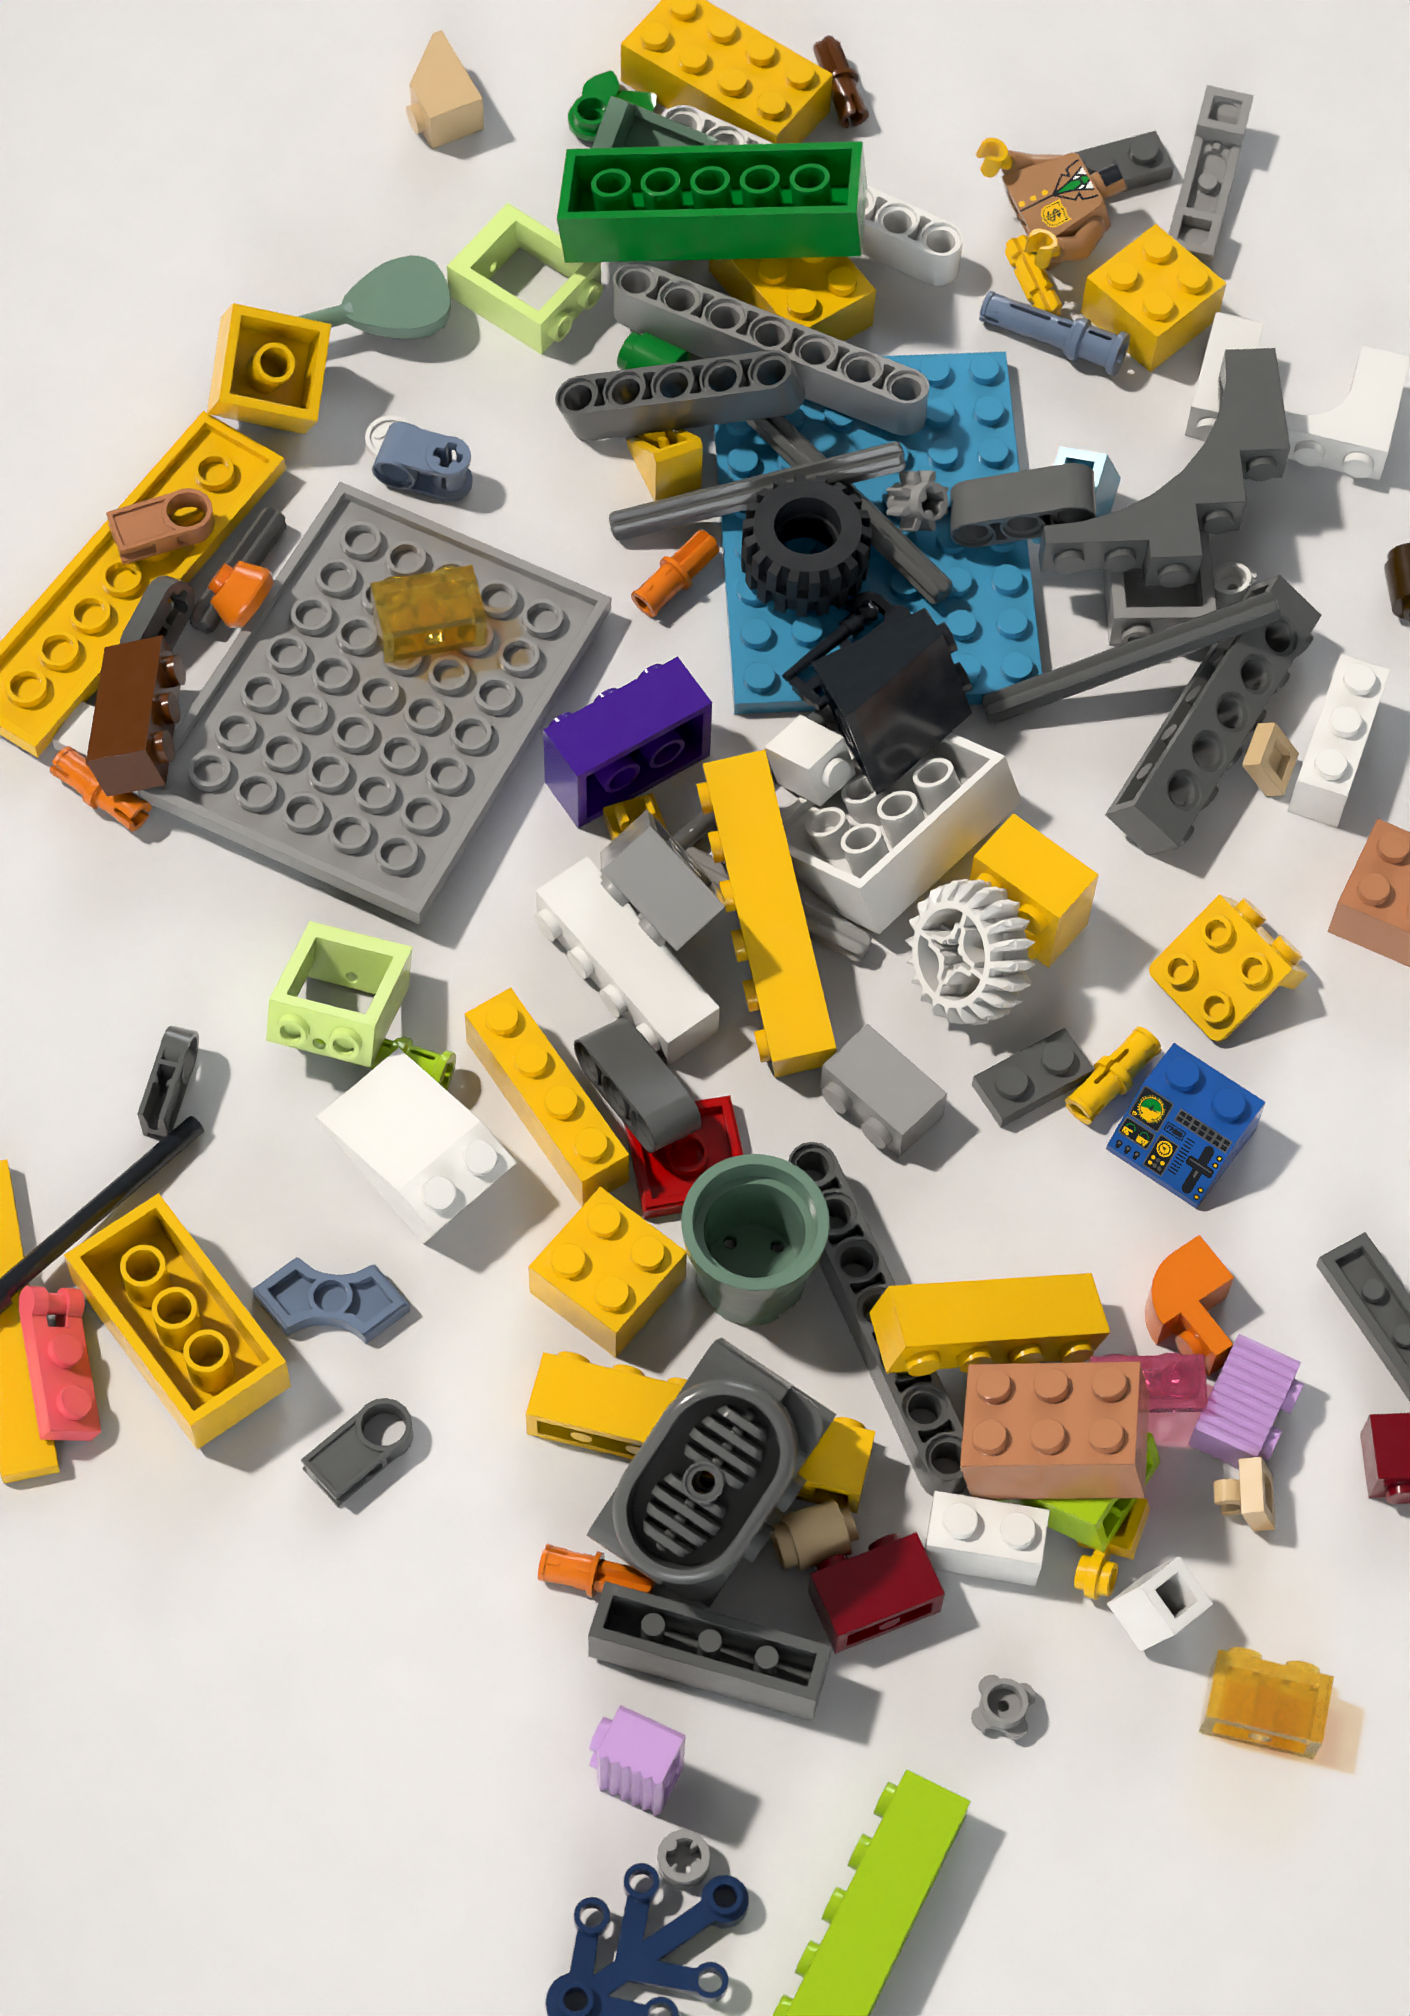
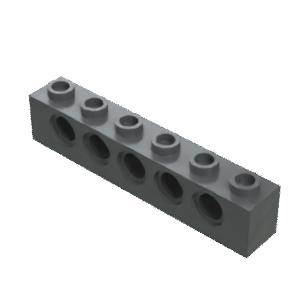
M1281 575L1250 586L1241 599L1243 601L1267 591L1273 592L1281 610V619L1212 645L1105 814L1148 856L1168 849L1177 850L1190 839L1194 832L1192 824L1199 812L1215 799L1219 791L1216 785L1222 775L1239 760L1243 753V749L1240 746L1247 735L1256 729L1257 724L1262 723L1267 714L1264 708L1272 695L1277 693L1289 680L1290 673L1288 669L1295 658L1302 654L1313 641L1311 632L1322 615Z

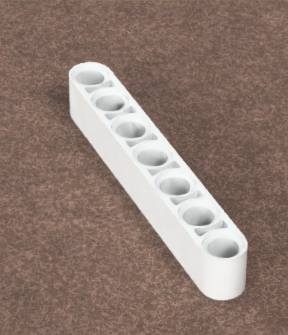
M687 105L674 106L663 114L664 117L725 141L728 145L774 144ZM867 185L862 254L930 285L944 286L953 282L959 273L963 236L959 228L951 222Z

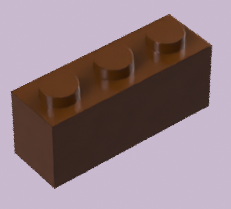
M163 635L104 648L86 763L107 797L166 785L169 762H173L175 757L173 734L175 724L180 721L178 700L180 687L186 682V671L181 657L178 654H173Z

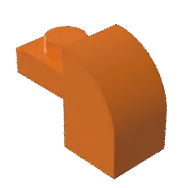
M1200 1235L1172 1252L1159 1265L1146 1300L1145 1321L1148 1332L1156 1345L1172 1334H1175L1176 1345L1183 1357L1192 1365L1198 1363L1206 1375L1210 1376L1224 1366L1233 1343L1207 1311L1227 1298L1234 1276Z

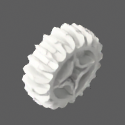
M954 880L950 884L930 890L929 898L918 902L920 915L909 920L915 931L912 937L905 940L912 947L913 957L906 961V963L913 965L916 972L911 983L922 986L921 1002L932 1004L933 1014L947 1017L949 1023L959 1025L971 1023L974 1026L988 1024L991 1020L1001 1019L1003 1016L1010 1014V1008L1023 1002L1021 991L1032 985L1026 975V970L1036 965L1028 957V948L1035 942L1027 939L1024 931L1030 921L1018 918L1020 902L1008 899L1006 889L996 886L991 887V882H984V880Z

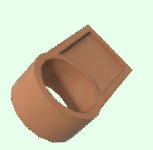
M191 488L179 489L166 495L106 512L109 529L123 565L188 545L198 544L211 535L215 526L210 499L203 492ZM185 507L199 508L206 513L205 518L194 526H179L170 520L176 511Z

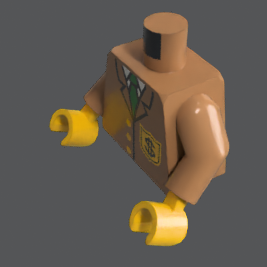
M992 137L983 140L976 152L978 158H985L980 167L981 173L985 177L991 178L996 176L1000 169L1005 174L1001 178L1008 201L1028 236L1023 251L1027 254L1036 252L1034 264L1040 269H1045L1046 272L1061 262L1082 261L1089 257L1111 226L1104 200L1127 189L1124 178L1115 163L1090 175L1079 154L1073 152L1065 155L1012 151L1008 150L1001 140Z

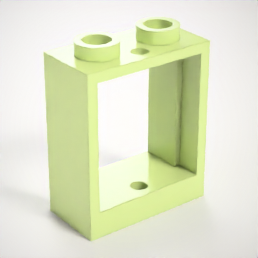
M509 203L447 265V279L451 298L541 355L554 341L559 342L568 334L575 318L584 309H591L598 302L603 291V285L601 284V262L565 263L560 235ZM519 247L569 278L539 311L489 280Z
M309 921L269 998L266 1041L371 1067L409 988L413 947ZM307 977L375 994L366 1014L297 997ZM316 1039H322L326 1044H320Z

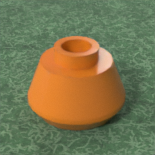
M238 561L233 568L224 563L207 587L215 593L210 603L227 627L242 628L263 603L274 584V580L268 568L243 561Z

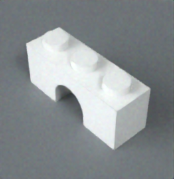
M1340 654L1287 812L1338 827L1391 669Z

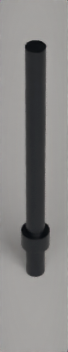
M193 1116L186 1118L0 1277V1315L12 1305L11 1298L203 1134L204 1128L201 1123Z

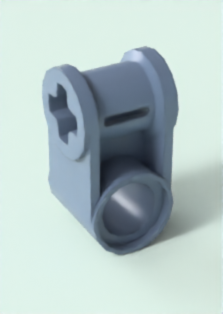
M394 422L389 425L372 467L373 475L389 487L410 490L448 502L461 500L467 496L472 489L473 477L468 468L471 462V452L469 446L462 439L421 429L406 422ZM452 450L456 451V460L452 457ZM442 478H446V488L442 486Z

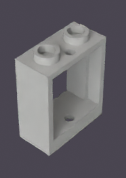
M1200 532L1203 557L1196 580L1198 607H1126L1124 573L1103 570L1109 645H1122L1217 610L1209 533Z

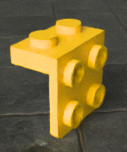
M1221 894L1179 934L1149 967L1150 976L1211 1040L1218 1042L1226 1040L1280 985L1294 990L1309 975L1298 964L1303 958L1302 954L1285 937L1279 935L1274 939L1261 926L1267 919L1249 900L1243 898L1238 902Z

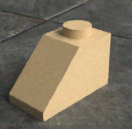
M437 31L432 34L411 79V105L406 106V114L413 131L416 134L422 132L431 149L484 130L483 98L443 31Z

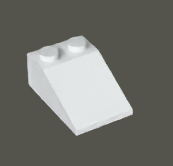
M399 1048L315 1118L423 1244L517 1163L480 1119Z

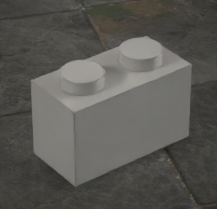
M866 1024L822 1065L820 1089L826 1102L835 1111L841 1114L847 1112L861 1124L864 1135L873 1145L880 1149L888 1148L898 1158L944 1115L947 1092L869 1024Z

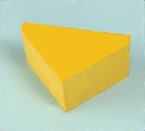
M684 429L640 434L626 439L628 449L654 501L702 488L703 445L700 437Z

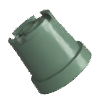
M764 1154L734 1156L707 1169L690 1188L685 1198L681 1215L684 1244L689 1260L696 1270L698 1290L722 1318L745 1326L768 1324L778 1319L779 1315L787 1311L791 1306H795L804 1292L806 1279L813 1273L821 1259L829 1234L830 1220L827 1204L822 1192L813 1179L796 1165L784 1159ZM733 1240L737 1245L734 1248H728L724 1245V1242ZM779 1244L784 1250L776 1253L772 1251L771 1247Z

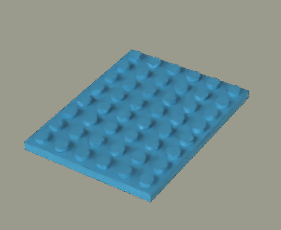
M1006 351L882 356L921 372L929 382L927 417L924 427L919 432L905 436L893 434L808 399H804L799 409L784 417L826 458L894 441L899 442L903 448L906 460V468L903 471H935V482L943 487H948V514L935 521V531L901 532L952 581L953 586L950 595L939 604L930 603L872 545L866 581H862L859 593H878L892 605L905 606L911 614L926 608L937 625L945 622L958 648L957 651L951 653L954 664L957 662L962 664L973 690L965 693L969 705L982 704V697L985 694L1042 674L1027 540L968 548L955 544L951 540L950 490L952 486L966 480L1019 471ZM746 421L713 425L718 485L792 467ZM899 472L852 483L899 529L900 520L886 513L888 510V492L886 490L887 487H892L895 483L900 482ZM746 510L720 516L734 714L814 711L816 708L812 705L809 706L792 690V686L784 680L782 675L819 642L839 627V622L850 613L845 609V606L837 609L834 605L829 606V614L818 616L816 610L807 611V617L796 616V610L787 609L784 614L774 610L775 602L770 601L766 604L761 602L757 598V589L750 590L746 584V573H743L741 568L743 519H746ZM807 537L794 538L783 543L788 549L801 554H816L829 549L823 542ZM848 595V601H849L850 599L853 598V596ZM879 612L878 619L868 626L864 624V630L849 640L853 643L866 636L884 621V616ZM839 645L828 654L840 649ZM813 665L797 675L804 683L816 675ZM822 688L815 692L820 698L824 695Z

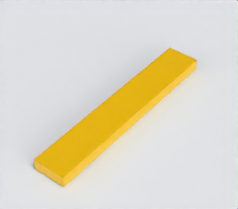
M7 1159L0 1160V1277H2L25 1257L11 1171ZM22 1289L11 1298L12 1305L0 1315V1474L4 1484L60 1472L55 1440H40L19 1314L18 1303Z

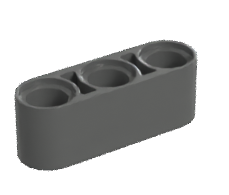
M1065 463L966 480L952 486L950 490L951 540L962 547L977 548L1042 537L1044 526L1081 522L1096 518L1094 471L1091 467L1080 463Z
M622 1017L574 1041L575 1055L582 1071L648 1152L653 1153L701 1129V1116L694 1099L627 1018Z

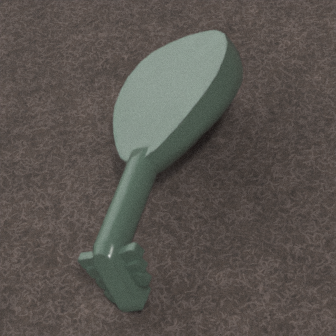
M409 255L386 261L374 268L348 291L341 305L297 317L329 323L331 328L348 324L370 334L394 339L424 338L436 334L447 324L451 310L450 291L442 271L434 261L422 256Z

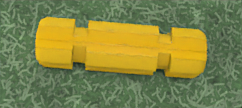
M1021 235L1017 238H1010L1006 242L1005 255L1010 265L1016 267L1014 273L1027 300L1030 303H1034L1032 306L1060 316L1062 303L1056 291L1050 290L1053 284L1046 270L1040 269L1034 264L1036 254H1033L1034 252L1027 254L1023 251L1028 236Z

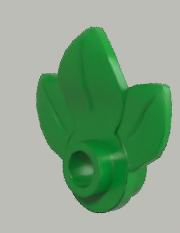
M613 71L600 73L586 81L583 85L582 96L570 108L568 112L569 129L575 136L581 139L594 141L611 96L654 112L657 104V95L649 92L620 90L619 81Z

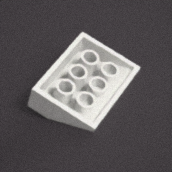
M950 733L891 787L876 795L850 753L856 775L843 788L839 789L822 806L801 796L781 814L796 878L844 918L880 934L1022 803L1005 755Z

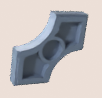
M296 1257L252 1289L253 1297L287 1337L307 1327L324 1325L347 1330L367 1344L410 1312L408 1302L375 1264L355 1273L336 1275L317 1271L299 1257Z

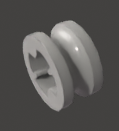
M683 1829L671 1832L663 1838L658 1847L657 1868L660 1877L666 1884L675 1889L687 1890L696 1887L704 1881L709 1872L711 1855L709 1846L704 1838L694 1831ZM679 1846L690 1847V1856L696 1852L700 1856L701 1861L692 1862L689 1873H678V1865L676 1863L671 1867L667 1863L668 1858L676 1856L677 1847Z

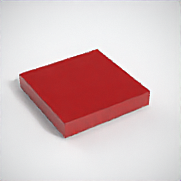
M730 1095L695 1101L701 1116V1129L653 1153L648 1152L624 1124L643 1219L682 1213L683 1204L690 1188L707 1169L725 1159L743 1155Z

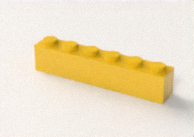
M764 749L703 763L706 782L696 784L703 815L714 813L717 831L708 832L714 863L725 862L729 880L719 882L726 913L736 911L740 929L730 931L737 962L748 960L752 979L742 981L749 1013L760 1010L764 1029L754 1031L760 1062H772L775 1078L820 1068L837 1052L766 751Z
M562 1351L557 1355L543 1352L526 1411V1431L528 1435L633 1459L663 1412L677 1397L687 1379L673 1377L663 1381L646 1377L641 1370L629 1365L617 1364L609 1368L592 1364L588 1358L574 1352ZM834 1418L798 1473L807 1481L795 1499L815 1504L834 1499L840 1509L849 1507L851 1512L857 1513L876 1431L865 1429L864 1424L851 1418ZM703 1471V1477L715 1479L710 1472Z

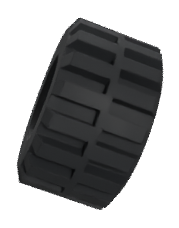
M805 474L794 475V482L789 483L784 478L773 482L772 491L764 487L757 493L756 502H750L746 509V519H743L741 568L742 572L746 573V584L750 590L757 589V598L764 604L770 601L775 602L774 610L784 614L787 609L796 610V616L807 617V611L816 610L817 615L820 616L829 614V606L834 605L837 609L842 608L848 602V595L854 597L860 592L862 581H866L868 573L872 528H870L871 518L868 510H861L862 500L856 493L847 496V486L840 482L832 486L827 484V477L816 475V480L812 481L806 480ZM807 537L823 542L829 549L816 554H801L788 549L783 543L794 538Z

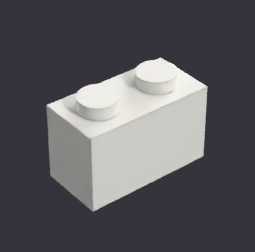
M935 1491L930 1511L925 1551L935 1570L1036 1586L1043 1561L1049 1510Z

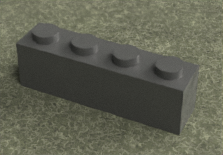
M607 1581L604 1583L588 1634V1657L813 1721L832 1647Z

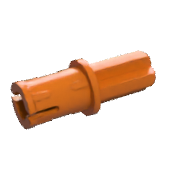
M699 530L671 558L664 556L659 561L660 568L644 584L631 593V598L635 605L645 615L655 617L658 611L681 589L688 590L692 586L691 579L719 553L720 549L717 540L706 531Z
M546 1544L538 1567V1580L584 1590L587 1597L591 1598L595 1597L597 1592L602 1593L605 1581L649 1594L653 1593L655 1586L653 1580L632 1566L605 1560V1554L599 1551L594 1556Z

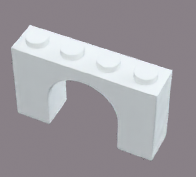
M1216 312L1185 432L1186 436L1206 441L1218 417V377L1225 349H1257L1264 327L1263 322ZM1362 345L1349 394L1341 404L1327 412L1314 415H1301L1285 411L1290 443L1288 459L1297 461L1304 466H1319L1344 472L1355 478H1370L1380 481L1391 444L1410 356Z

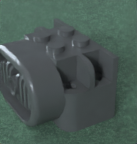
M724 1338L716 1339L704 1354L677 1397L669 1404L626 1468L617 1488L601 1510L586 1536L660 1585L662 1583L681 1597L691 1601H700L710 1608L741 1559L745 1557L753 1562L772 1535L775 1528L766 1523L774 1509L778 1508L785 1513L801 1491L807 1480L798 1473L837 1414ZM706 1470L714 1476L715 1484L708 1485L703 1481V1471Z

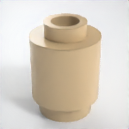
M834 1499L781 1516L780 1523L771 1525L775 1528L771 1535L772 1543L783 1570L796 1566L798 1571L817 1566L832 1556L839 1554L850 1555L852 1554L851 1542L859 1539L857 1526L849 1507L840 1509Z

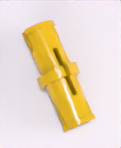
M1137 1026L1110 1056H1102L1094 1064L1095 1071L1065 1099V1105L1069 1112L1080 1122L1088 1125L1091 1124L1095 1117L1118 1094L1124 1095L1133 1087L1132 1079L1162 1051L1158 1039L1147 1029Z

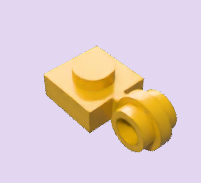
M1137 1498L1104 1553L1077 1541L1078 1546L1094 1550L1092 1557L1087 1555L1081 1556L1075 1572L1074 1587L1083 1590L1085 1597L1097 1600L1101 1595L1107 1597L1112 1595L1118 1576V1564L1109 1561L1112 1554L1131 1560L1134 1559L1150 1511L1148 1499Z

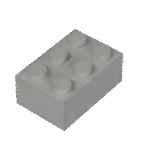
M648 809L600 852V872L602 873L600 878L603 880L601 885L621 907H624L629 901L635 906L639 913L637 916L640 920L638 922L639 926L659 947L668 942L678 951L725 907L720 887Z

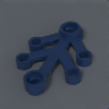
M637 1863L632 1865L626 1871L623 1880V1888L627 1899L615 1961L594 1974L598 1939L609 1927L610 1911L603 1900L596 1897H587L581 1900L574 1910V1925L577 1929L570 1971L558 1977L549 1987L546 1995V2012L548 2016H649L653 2009L662 2007L667 2009L671 2016H679L676 2004L666 1997H654L646 2004H641L610 1996L628 1982L695 1994L699 2000L706 2003H714L721 2000L727 1992L729 1979L726 1970L720 1964L705 1962L697 1968L661 1962L660 1960L710 1925L723 1929L738 1925L744 1919L748 1910L749 1896L745 1885L737 1878L729 1875H720L712 1878L704 1886L699 1903L644 1940L650 1902L657 1896L659 1891V1875L655 1868L649 1864ZM644 1874L652 1880L653 1885L647 1892L639 1893L630 1886L631 1879L636 1875ZM722 1889L730 1890L736 1896V1902L731 1907L722 1908L714 1902L713 1897L715 1893ZM589 1908L598 1909L604 1917L602 1922L595 1927L584 1925L580 1919L581 1914ZM706 1973H714L720 1978L722 1985L715 1992H706L698 1983L700 1977ZM572 1992L582 1993L588 2000L586 2007L581 2011H570L564 2004L567 1995Z

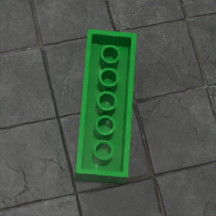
M863 141L567 149L557 213V224L565 263L862 256L867 195Z

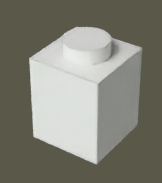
M799 715L765 746L777 784L819 806H822L856 775L845 738L802 715Z
M1180 1556L1145 1573L1109 1601L1107 1605L1141 1652L1177 1634L1212 1606L1213 1603Z

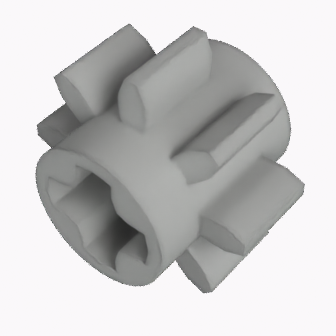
M935 471L899 472L900 482L895 483L892 487H887L886 490L888 492L887 515H892L900 520V531H935V521L948 514V487H943L935 482Z

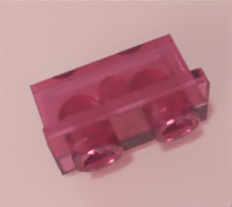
M1163 1353L1146 1356L1108 1354L1090 1357L1089 1362L1140 1361L1150 1395L1149 1413L1203 1412L1207 1408L1208 1398L1204 1354L1183 1355L1181 1353Z

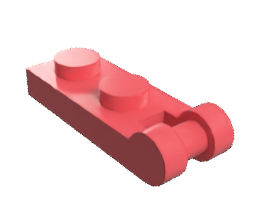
M25 1286L20 1293L18 1304L40 1440L92 1441L101 1433L82 1321L85 1307L83 1292L78 1288H60L57 1293H50L42 1286ZM47 1315H55L57 1327H48Z

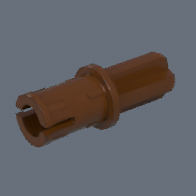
M825 36L822 40L815 42L813 47L814 55L818 65L833 74L831 99L840 125L844 128H849L850 123L847 118L849 116L852 127H856L865 122L869 117L868 109L857 87L859 76L856 70L849 67L840 42L835 40L833 36Z

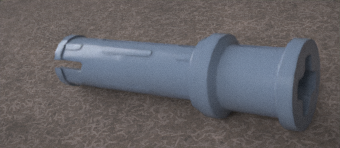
M994 291L987 293L979 314L981 315L979 317L981 322L999 326L1030 339L1052 345L1055 348L1064 350V355L1067 356L1068 360L1076 362L1080 358L1105 367L1106 373L1113 376L1120 370L1129 347L1130 334L1121 331L1117 335L1092 326V322L1088 318H1077L1075 321L1062 318L1048 311L1009 299Z

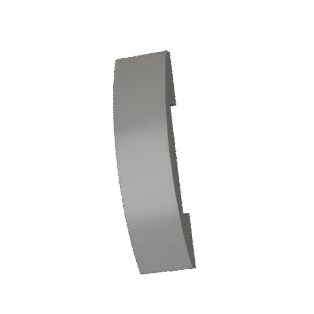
M1210 85L1206 87L1169 235L1196 258L1212 261L1254 95Z

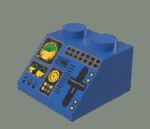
M1173 1043L1143 1082L1109 1140L1106 1150L1197 1209L1256 1131L1266 1102L1176 1043Z

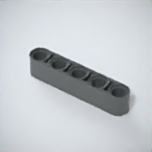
M768 350L576 376L562 383L557 390L555 401L556 406L576 437L586 441L785 416L792 414L800 408L804 402L806 392L787 354L779 350Z

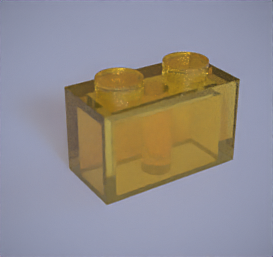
M473 565L461 567L446 566L433 572L406 577L400 575L391 576L383 581L370 583L372 615L384 663L486 644V614Z
M1232 1647L1228 1651L1218 1649L1210 1667L1198 1733L1313 1760L1323 1743L1334 1676L1322 1674L1317 1666L1303 1661H1288L1284 1665L1262 1660V1655L1259 1652L1248 1648Z

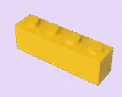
M510 987L464 1013L468 1045L582 1207L599 1187L610 1193L629 1182L628 1152L513 989Z
M1092 1273L888 1286L869 1312L886 1373L908 1372L911 1376H924L938 1369L960 1368V1371L968 1373V1364H1022L1061 1361V1363L1085 1362L1094 1355V1351L1110 1334Z

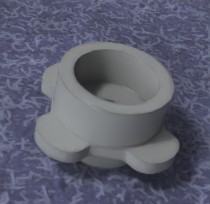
M996 1675L983 1677L978 1686L981 1693L979 1707L975 1708L971 1714L973 1725L980 1731H986L990 1728L1003 1731L1010 1739L1022 1738L1028 1730V1723L1025 1720L1027 1709L1035 1701L1033 1688L1027 1683L1019 1684L1012 1679L999 1678ZM1005 1702L1008 1704L1009 1709L1002 1712L998 1709V1704Z

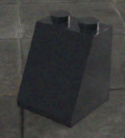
M926 608L811 662L840 735L845 738L848 750L876 795L891 787L972 714L965 694L973 690L971 682L960 662L954 664L951 653L958 650L954 637L947 624L943 622L937 625Z

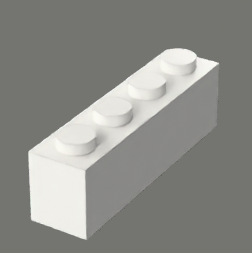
M586 856L536 890L537 913L534 915L535 921L541 932L550 941L558 939L568 951L567 958L577 974L583 979L590 977L601 989L600 996L608 1010L616 1017L623 1015L627 1018L663 1062L670 1066L718 1032L720 1008L664 944L661 947L656 945L638 924L640 922L637 917L638 914L629 903L621 907L601 885L603 880L600 876L602 873Z

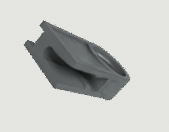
M172 1025L166 1029L137 1113L143 1135L149 1136L150 1133L165 1137L174 1129L197 1058L199 1034L197 1031Z
M389 1398L375 1399L365 1404L357 1414L301 1459V1462L304 1464L302 1469L338 1508L396 1458L403 1455L411 1446L413 1429L410 1413L400 1402ZM384 1413L396 1415L403 1420L406 1427L403 1436L397 1442L391 1445L380 1446L371 1443L365 1438L363 1430L366 1423L372 1417Z

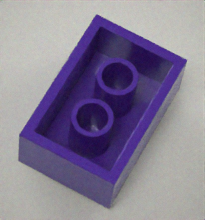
M678 656L663 665H651L641 672L637 679L619 689L610 688L603 691L594 699L593 703L574 713L566 712L559 715L547 728L543 729L545 783L579 829L602 816L603 807L633 799L709 757L712 701Z

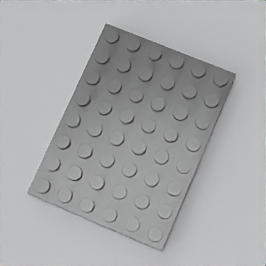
M339 482L275 578L267 597L251 619L244 625L173 734L175 757L173 762H169L166 785L137 791L138 798L420 925L609 614L612 597Z

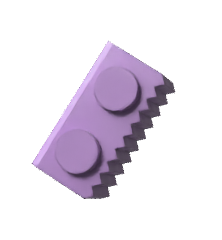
M1238 1334L1194 1427L1188 1444L1194 1449H1199L1202 1453L1210 1454L1213 1458H1219L1223 1463H1230L1234 1468H1239V1459L1262 1457L1263 1460L1269 1462L1282 1433V1430L1273 1427L1275 1419L1280 1410L1291 1414L1304 1386L1303 1382L1294 1379L1301 1362L1244 1335Z
M621 1705L613 1720L607 1717L602 1718L589 1747V1750L594 1752L589 1766L597 1769L600 1791L608 1789L611 1796L619 1794L621 1801L630 1799L632 1806L640 1804L642 1811L651 1809L653 1816L661 1814L684 1767L686 1735Z

